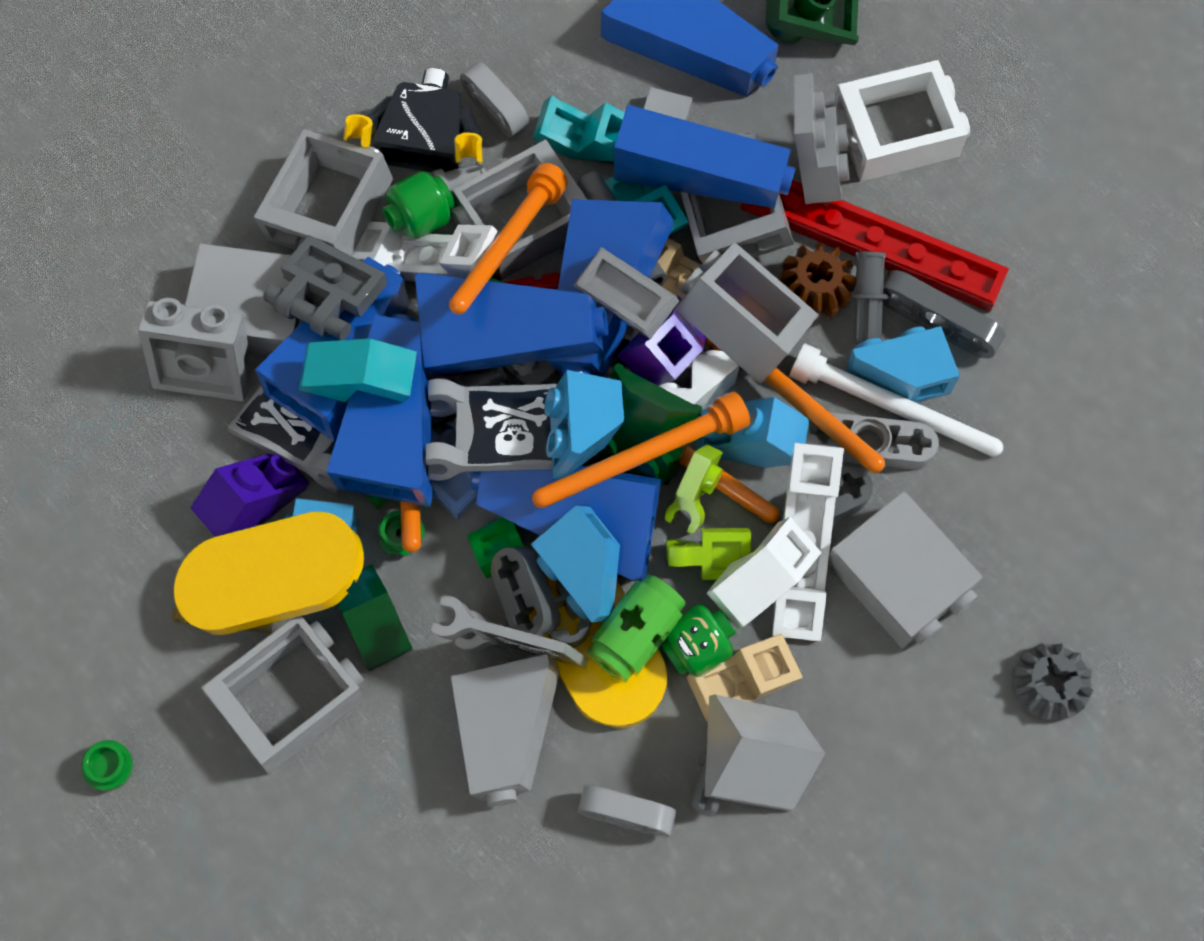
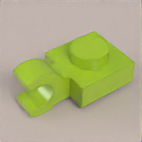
M705 444L694 452L675 494L677 497L666 510L665 521L671 523L678 515L679 510H685L691 516V524L687 529L688 533L693 534L702 526L705 513L700 504V497L705 492L711 494L721 478L723 469L717 465L723 454L722 451Z
M701 528V542L666 540V560H668V566H700L702 580H717L732 562L751 554V531L749 528Z

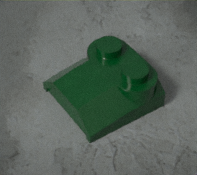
M767 0L766 25L769 32L781 42L796 43L803 37L855 46L859 41V36L857 35L858 0Z
M617 363L612 370L610 379L619 380L622 383L624 422L606 447L592 458L600 462L699 417L702 406L694 405L624 369L623 365ZM688 444L623 473L662 479L661 486L669 485L676 475Z

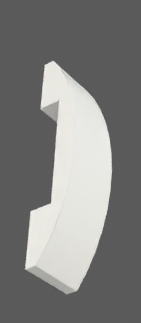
M370 222L352 257L363 262L369 256L383 266L389 264L395 267L407 281L415 282V274L420 273L467 278L490 247L497 230L490 225L458 224L453 235L427 234L413 240L405 236L401 230L396 233L393 232L387 222Z
M794 442L783 520L791 517L820 550L821 554L800 581L774 602L772 636L782 634L784 638L821 641L826 602L825 585L836 497L839 494L844 452L842 447Z

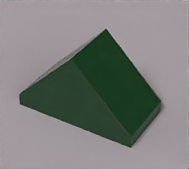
M372 564L362 568L357 582L353 580L351 586L346 590L348 594L337 605L368 671H371L413 651V648L391 598Z

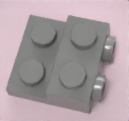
M812 73L794 75V136L805 204L842 200L841 182L849 181L847 153L840 154V152L848 151L846 124L838 125L836 107L825 108L824 92L815 91Z
M163 298L157 302L149 301L138 332L152 388L244 402L248 390L244 365L248 340L243 314L231 313L221 305H210L204 309L184 306L173 298Z

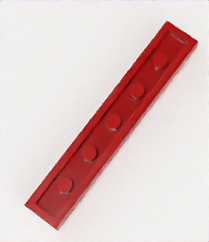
M794 180L791 182L788 195L779 193L790 230L816 241H821V243L833 248L839 247L840 251L855 257L856 252L886 253L884 269L905 272L942 293L991 312L1009 268L843 200L805 204L802 183ZM742 203L741 210L758 217L771 214L770 207Z

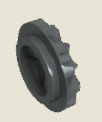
M1040 643L1031 648L1018 660L1013 673V685L1017 698L1030 713L1044 720L1062 721L1077 715L1085 708L1094 691L1091 688L1092 670L1088 669L1081 660V653L1072 652L1065 648L1063 643ZM1048 666L1053 669L1055 675L1070 676L1060 686V695L1056 693L1053 686H1044V684L1036 686L1048 675Z

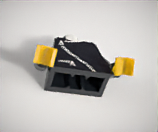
M426 69L421 85L402 82L397 85L393 96H386L365 116L352 114L345 119L343 140L348 142L349 139L358 138L361 139V146L368 148L373 138L374 148L383 154L389 166L426 172L442 169L444 172L461 168V159L465 157H474L477 163L483 162V135L470 109L462 106L461 93L456 90L447 89L450 77L441 69Z

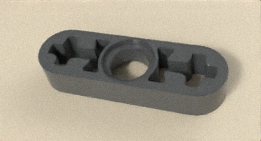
M892 270L884 278L883 294L888 295V299L883 300V304L887 308L927 330L941 326L947 341L977 357L986 359L994 357L1005 338L1003 328L994 320L905 272Z

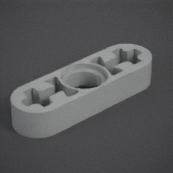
M830 412L856 435L864 430H870L878 434L882 441V446L876 452L884 458L885 467L919 470L931 463L938 450V436L927 424ZM809 420L805 444L841 447L830 437L827 444L818 443V436L813 435L818 427ZM892 434H896L897 437L894 444H897L893 453H889L888 449L892 442ZM911 437L919 438V445L926 447L923 448L920 455L912 454V447L906 445ZM844 450L842 462L861 464Z

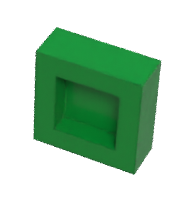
M503 517L467 535L478 565L487 579L492 577L491 562L494 555L500 549L526 547L517 525Z

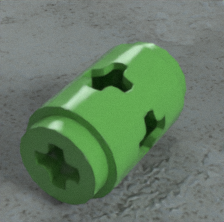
M646 574L642 581L636 580L610 616L606 618L590 639L592 646L587 651L588 656L611 676L626 683L632 675L638 676L682 618L680 611L686 605V602L664 581L651 574Z

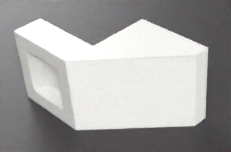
M705 351L691 362L689 388H681L675 383H665L659 385V387L694 405L702 406L703 410L736 383L739 365L723 351Z
M788 517L777 523L753 553L732 562L708 590L707 594L736 628L740 629L795 586L821 552L791 517Z

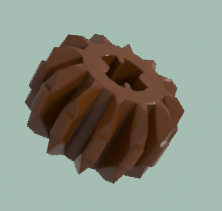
M821 241L815 245L814 252H811L802 244L797 248L795 256L788 255L783 262L782 269L784 271L779 273L778 276L780 282L819 314L815 321L819 319L820 312H823L832 320L837 316L839 308L845 309L848 307L852 299L851 292L856 287V277L851 275L853 268L852 260L838 261L841 254L839 247L827 253L824 252Z

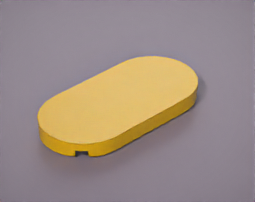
M326 512L304 513L217 536L199 544L182 562L174 583L175 603L178 611L188 623L213 635L231 634L322 611L338 604L348 594L346 590L351 586L353 580L357 582L363 568V546L359 536L341 518Z
M545 574L549 587L555 599L559 597L556 588V581L551 580ZM618 581L616 582L614 608L625 595ZM564 606L559 608L561 625L556 629L558 631L566 629L570 635L576 634L577 624L581 621L580 618L572 620ZM535 607L534 611L529 614L531 623L532 618L537 615ZM604 621L591 622L588 638L583 644L574 648L589 659L587 668L554 660L559 667V678L577 709L587 719L597 724L611 726V728L626 729L637 726L655 713L664 696L667 685V670L664 659L657 649L638 676L632 675L626 683L616 679L598 666L587 654V651L592 646L590 639Z

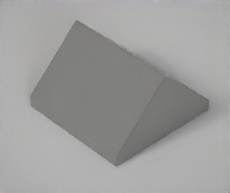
M714 694L709 696L704 797L783 811L794 810L825 755V752L799 714L792 710Z

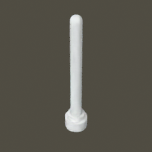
M806 343L803 344L789 375L790 378L804 384L808 380L815 384L820 380L910 421L927 424L935 432L989 456L995 457L1002 453L1003 444L999 439L826 363L828 358L819 355L821 350Z

